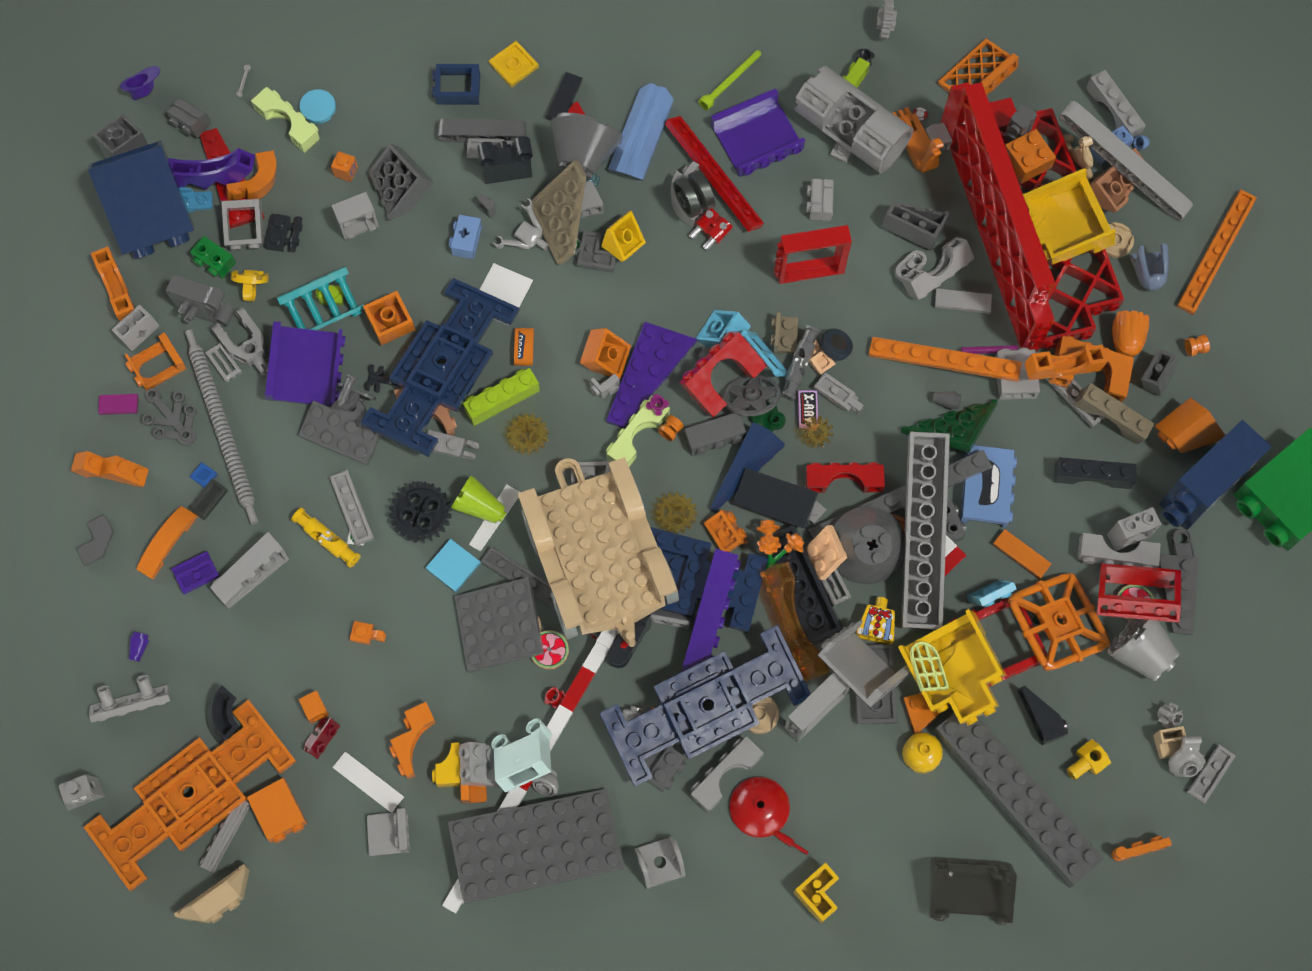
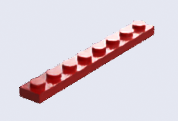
M677 116L668 119L665 123L667 128L691 159L699 164L701 172L746 230L750 232L761 228L764 222L683 118Z

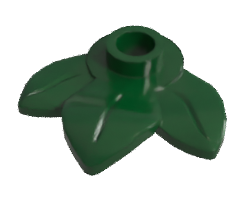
M777 406L767 413L749 416L752 422L772 432L782 429L786 423L785 416L778 411ZM775 418H779L778 422H773Z

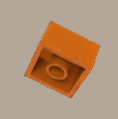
M1037 129L1005 145L1014 172L1020 183L1052 168L1056 156Z
M398 291L363 306L381 346L415 331L413 321Z

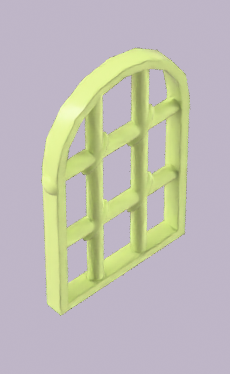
M927 642L916 643L910 650V659L920 692L948 690L949 685L937 650ZM918 645L925 646L928 657L921 656ZM915 647L918 654V658H914L913 651ZM929 649L934 653L935 657L930 655ZM923 660L930 662L932 673H927ZM932 660H937L940 672L935 671ZM915 661L920 662L923 673L918 672ZM937 675L942 676L945 687H940ZM920 676L925 678L928 688H923ZM928 676L935 678L937 687H931Z

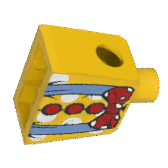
M877 597L875 606L867 605L861 619L863 623L856 632L860 639L892 645L894 641L895 611L886 609L887 598Z

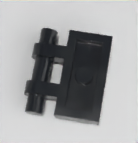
M272 213L264 246L265 249L284 252L285 246H289L288 251L294 253L296 247L299 246L300 240L298 238L303 229V218L296 216L295 222L290 223V216ZM288 231H292L291 237L287 238Z

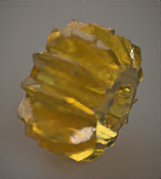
M819 415L817 421H815L814 416H811V423L807 420L804 421L808 427L801 428L803 432H807L802 435V438L807 439V445L813 442V448H816L818 443L821 447H824V440L830 443V439L827 436L831 437L834 435L833 432L829 431L833 426L827 425L829 422L827 418L822 421V416ZM817 428H819L822 433H818V435L815 436V433L813 431H816Z

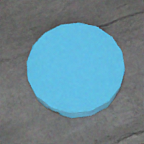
M322 89L312 90L302 97L300 111L310 123L322 124L329 121L331 116L335 114L336 103L329 92Z

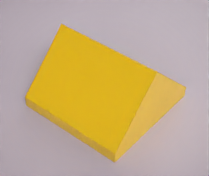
M628 211L606 230L601 246L621 262L629 258L646 243L632 211Z

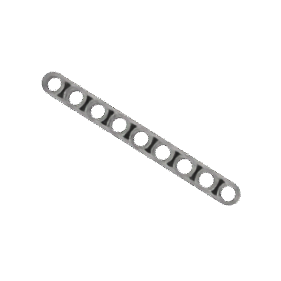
M1070 101L1060 114V120L1080 138L1085 136L1091 137L1093 144L1090 147L1172 218L1182 221L1192 208V202L1079 103Z

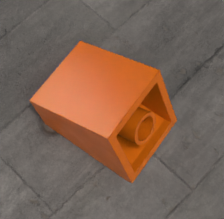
M1191 397L1155 425L1159 432L1157 436L1163 443L1166 442L1172 450L1177 449L1180 453L1218 442L1225 436V433L1211 413Z

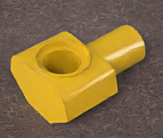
M1091 739L1077 750L1076 754L1080 759L1066 770L1073 780H1077L1088 770L1094 775L1098 774L1111 764V761L1103 748ZM1090 752L1097 754L1098 761H1093L1090 758Z

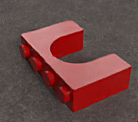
M730 331L722 338L723 341L719 345H714L709 350L710 353L705 358L699 359L695 364L696 367L692 371H687L679 382L702 410L711 417H715L727 405L711 383V372L719 361L727 358L733 360L746 376L750 378H755L767 366L745 338L736 331Z

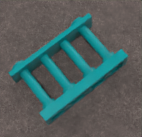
M345 266L276 297L280 305L284 304L285 307L287 306L297 328L306 329L294 305V299L299 296L305 299L316 322V325L308 328L309 330L321 329L349 315H352V317L362 313L361 309H364V304H356L346 283L345 275L349 274ZM334 280L336 283H339L351 308L340 313L328 288V283ZM317 288L319 291H322L334 316L323 321L311 297V291Z

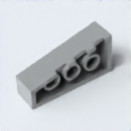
M267 532L229 570L217 578L210 588L229 609L285 564L289 558L279 543Z

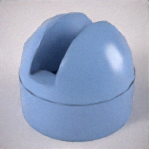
M1138 135L1133 140V146L1137 150H1143L1149 145V139L1144 135Z

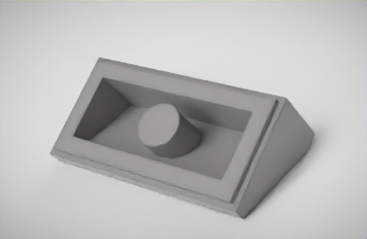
M661 609L651 613V623L689 629L691 617Z

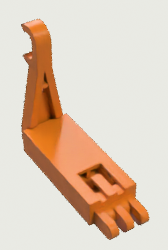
M908 107L904 108V113L902 110H898V118L914 129L913 135L905 149L916 170L924 173L939 166V155L941 154L939 148L944 147L941 139L936 138L930 141L916 113L912 114Z

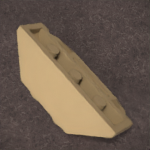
M241 865L224 879L175 912V917L202 923H215L223 917L222 914L224 912L234 910L240 905V901L244 899L250 871L248 866Z

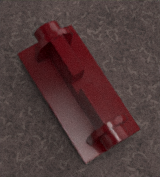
M327 716L324 719L321 718V721L314 729V731L319 733L318 736L311 734L306 743H304L305 747L303 750L318 759L325 751L331 739L336 735L340 725Z

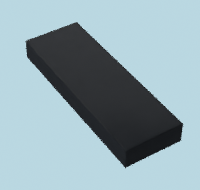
M568 72L565 73L546 115L547 120L551 121L553 116L556 118L558 113H568L583 81L582 77Z

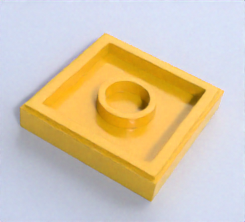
M517 41L489 60V64L511 88L539 68V64Z

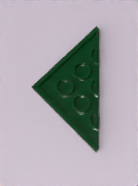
M993 399L992 402L983 405L979 403L969 406L963 411L949 412L933 420L929 418L919 421L913 426H903L901 433L909 435L910 432L950 434L949 447L970 453L995 410L998 399Z

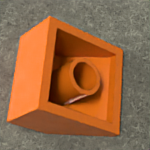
M607 328L593 329L590 331L580 364L592 372L609 377L616 374L620 379L631 345Z

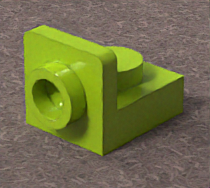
M329 285V291L336 305L343 306L344 294L341 287ZM317 288L316 298L319 299L321 305H328L322 291H319Z

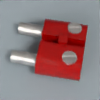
M711 208L705 211L695 222L696 228L689 236L694 239L701 231L707 234L710 239L702 246L707 251L714 243L719 244L733 226Z

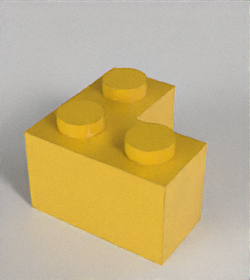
M824 863L793 892L820 924L838 909L825 893L839 880V877L827 863Z

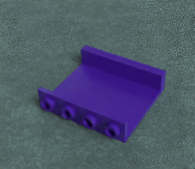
M776 88L711 116V126L739 177L750 175L754 170L766 168L771 163L782 161L787 156L798 154L804 149L805 139L804 137L799 139L778 102L779 93Z
M274 321L265 399L312 404L313 401L331 407L339 398L340 393L339 390H336V385L339 382L341 383L342 372H338V367L343 365L344 354H340V348L345 346L346 337L342 336V329H339L338 333L284 327L281 326V322Z

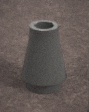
M957 391L934 392L933 403L952 410L954 408L959 409L961 394H958Z

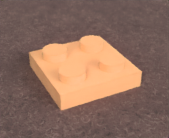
M827 525L806 547L819 580H826L847 558L833 525Z

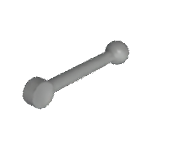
M250 65L244 66L245 72L239 91L236 92L238 98L243 96L242 90L247 74L251 71Z

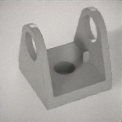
M673 836L634 849L647 889L686 876L681 852ZM656 858H664L666 865L663 868H657L654 865Z

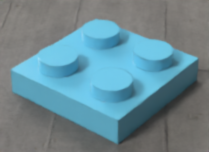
M999 579L966 597L969 603L988 607L995 603L994 600L998 598L1004 599L1012 595L1011 592L1016 590L1014 582Z

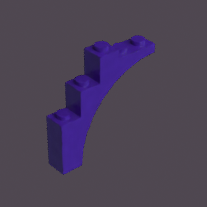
M237 148L230 154L209 160L168 159L179 187H185L191 183L206 190L215 181L224 185L240 182L252 172L255 155Z

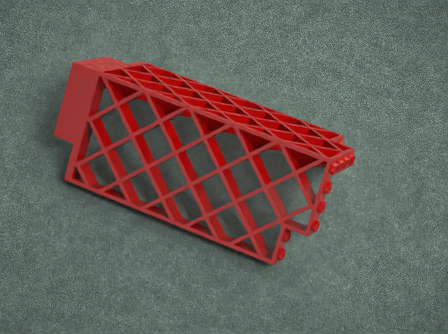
M969 82L954 85L950 88L940 123L944 122L951 136L950 151L1020 349L1029 348V350H1035V352L1042 348L1051 349L1056 347L1057 342L1062 336H1071L1076 340L1091 338L1097 329L1092 316L1099 315L1106 310L1115 311L1120 308L1124 301L1106 249L1096 253L1093 250L1087 251L1098 257L1101 267L1096 276L1070 263L1073 258L1053 265L1050 259H1046L1020 186L1029 191L1044 186L1042 181L1049 169L1040 175L1038 181L1031 178L1020 183L1017 179L1005 147L1009 142L1004 136L1011 117L1017 112L1012 98L989 103L982 82L972 85ZM1053 108L1036 111L1037 117L1031 131L1037 129L1039 133L1053 139L1056 144L1053 154L1057 157L1059 153L1062 160L1055 159L1050 170L1064 177L1076 172ZM972 179V186H967ZM985 217H986V226L981 225L982 222H983V220L985 219ZM999 257L1001 266L996 265V262L999 259ZM1049 265L1061 271L1056 281L1053 279ZM1102 271L1104 273L1106 281L1099 278ZM1064 273L1090 286L1082 301L1056 289ZM1093 288L1113 298L1091 305L1085 304ZM1015 297V306H1010L1011 301ZM1050 299L1076 312L1068 327L1054 321L1055 319L1049 305ZM1081 314L1086 328L1071 331L1075 320ZM1049 331L1056 334L1054 336L1046 337Z

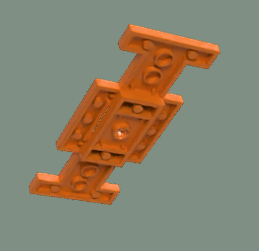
M249 699L233 711V714L244 726L241 730L212 752L199 737L134 787V790L143 800L144 805L112 829L101 814L83 827L129 891H133L148 879L137 862L170 837L182 852L226 818L240 804L247 801L248 799L236 784L269 759L281 774L297 762ZM192 787L194 789L193 795L189 798L184 797L185 789Z

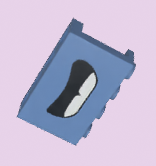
M974 445L970 453L965 452V458L984 450L992 468L963 481L960 522L968 523L969 520L996 523L1002 524V527L1006 528L1013 519V511H1010V504L1014 502V493H1011V490L1016 480V475H1013V468H1016L1017 457H1014V450Z

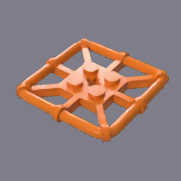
M1071 572L1046 581L1040 580L1035 585L1017 591L1008 598L1011 610L1023 631V637L1027 638L1036 658L1046 671L1055 670L1073 662H1081L1085 657L1103 651L1106 647L1110 646L1111 641L1095 612L1094 604H1091L1080 582L1075 577V574ZM1065 582L1063 597L1054 601L1048 588ZM1073 587L1084 608L1077 611L1070 600ZM1039 592L1042 594L1046 605L1038 606L1023 599V597ZM1019 606L1035 613L1041 625L1030 629ZM1088 614L1098 633L1085 628L1079 616ZM1057 617L1059 619H1063V622L1061 624L1058 623ZM1043 630L1051 642L1047 658H1045L1033 635ZM1083 635L1098 642V644L1081 651L1074 637ZM1066 640L1072 655L1054 661L1058 643Z

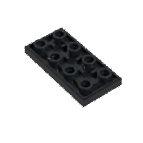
M746 468L733 504L806 529L818 492Z

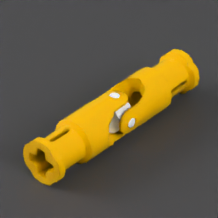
M299 508L292 516L291 521L297 522L309 536L319 542L336 558H341L347 563L348 567L352 568L360 559L361 555L351 550L345 541L330 531L315 517L309 516L304 508Z

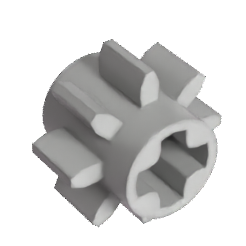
M1171 702L1169 706L1164 704L1158 710V721L1164 727H1176L1183 720L1182 710L1178 708V705Z

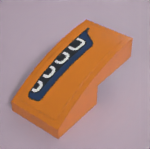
M515 328L514 365L533 366L534 328Z

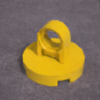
M238 270L231 271V280L243 283L244 301L254 302L256 284L267 283L269 281V273L264 275V271L244 270V272L238 273Z

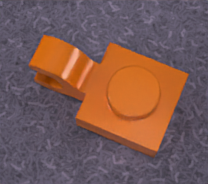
M354 621L349 640L370 645L371 640L385 642L386 634H384V631L374 630L375 626L373 624Z

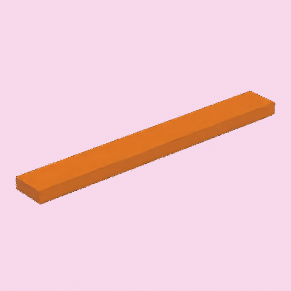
M1240 189L1176 307L1194 315L1257 197Z

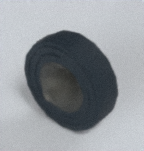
M829 329L821 337V349L829 358L841 361L845 360L852 353V340L842 330Z

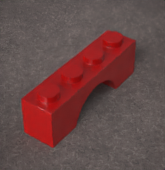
M855 462L848 465H840V463H830L829 465L811 463L807 465L805 471L806 488L818 493H825L827 487L833 481L841 478L855 481L861 487L863 493H882L885 487L884 465H879L876 462H871L867 465H859V463Z

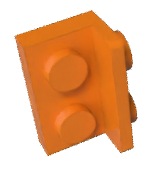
M727 510L719 511L704 522L720 550L731 552L741 544L748 543L745 538L747 537L745 531L738 527L735 522L737 521L735 515Z

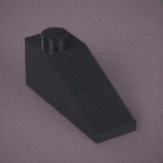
M1022 686L1018 690L1042 745L1061 739L1068 734L1066 721L1026 686Z

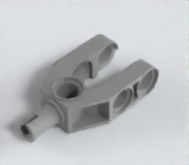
M243 307L236 310L235 315L252 338L245 341L241 346L237 347L233 344L219 323L210 327L233 359L250 367L255 365L262 376L267 375L263 369L265 368L268 372V364L264 360V357H266L264 337ZM255 349L253 353H248L250 350Z

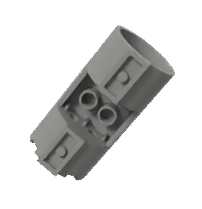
M826 65L822 66L817 71L819 74L813 78L810 77L795 97L797 98L795 102L798 106L794 110L880 174L884 173L902 154L913 135L914 129Z

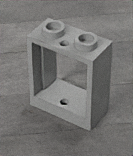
M259 199L221 201L224 246L232 251L241 250V247L260 249V246H264L262 202ZM255 210L257 239L231 240L229 211Z
M1152 507L1117 521L1107 536L1114 550L1119 551L1151 538L1162 524Z

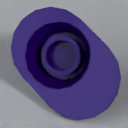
M158 66L147 67L134 76L125 79L121 83L120 88L123 91H128L133 100L146 97L153 90V80L159 75L160 68Z

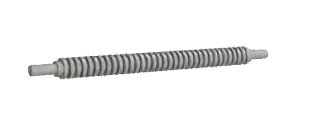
M187 330L185 334L190 345L188 354L203 398L205 399L204 401L208 408L215 433L217 434L216 436L227 468L229 469L228 471L232 478L239 503L243 505V508H246L250 523L252 525L256 524L258 519L253 507L255 498L238 449L236 448L237 446L204 351L197 345L193 331Z

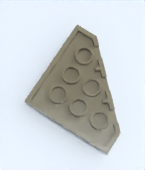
M576 160L568 165L531 200L533 203L532 210L542 226V234L549 244L548 246L558 265H563L575 254L587 177L580 162Z

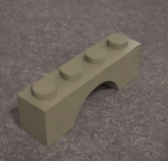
M1092 383L1080 391L1074 402L1075 406L1086 413L1100 415L1114 422L1120 428L1121 435L1135 444L1146 440L1154 426L1153 422Z

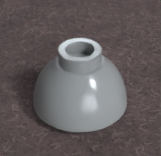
M551 770L550 773L532 780L533 788L541 795L555 796L559 790V782L556 778L557 773Z

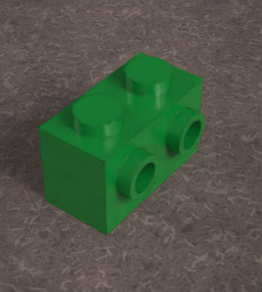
M205 236L190 251L193 258L192 261L198 267H205L206 271L213 277L218 276L223 279L236 264L232 254Z

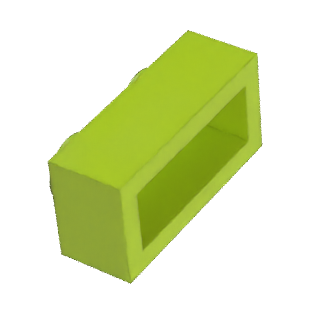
M859 57L856 63L853 62L851 64L848 75H844L843 78L858 88L869 72L870 63Z

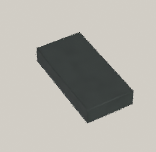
M211 479L188 509L205 521L228 492V489L214 479Z

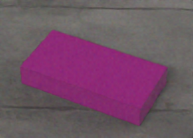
M138 394L99 395L98 413L100 415L138 414L139 396Z

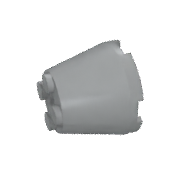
M1134 618L1125 625L1126 628L1120 633L1119 638L1115 637L1107 650L1108 654L1115 660L1146 676L1153 682L1161 676L1162 672L1165 670L1169 672L1175 666L1174 660L1180 654L1159 621Z

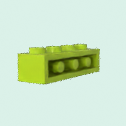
M530 368L522 369L515 376L502 379L498 385L485 388L481 394L468 397L463 403L464 410L473 426L539 392V382Z

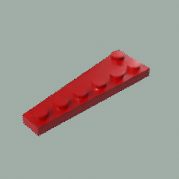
M217 128L205 131L200 135L208 160L230 154ZM215 181L220 200L232 201L227 198L226 185ZM255 210L229 211L230 229L255 222Z

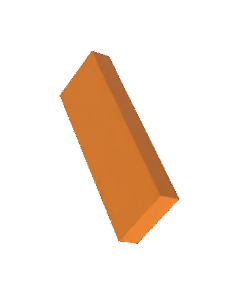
M1006 529L1003 530L993 543L995 548L1039 580L1052 564Z

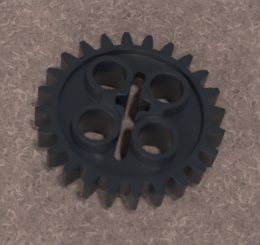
M416 481V487L409 483L408 490L402 487V494L396 492L398 499H392L394 506H389V509L392 511L389 517L393 519L390 522L392 526H395V532L400 531L401 538L407 535V541H410L413 537L415 543L418 542L419 538L425 543L427 537L430 541H433V535L439 538V531L445 532L444 525H450L446 519L452 518V515L448 513L452 511V508L447 506L450 504V500L445 499L447 497L446 493L440 494L442 491L440 487L434 490L435 486L433 483L428 487L426 481L423 483V486H420L419 482ZM415 497L421 498L418 503H412L411 500ZM430 505H438L436 510H429ZM406 514L413 515L410 520L403 519ZM422 522H430L428 527H421Z

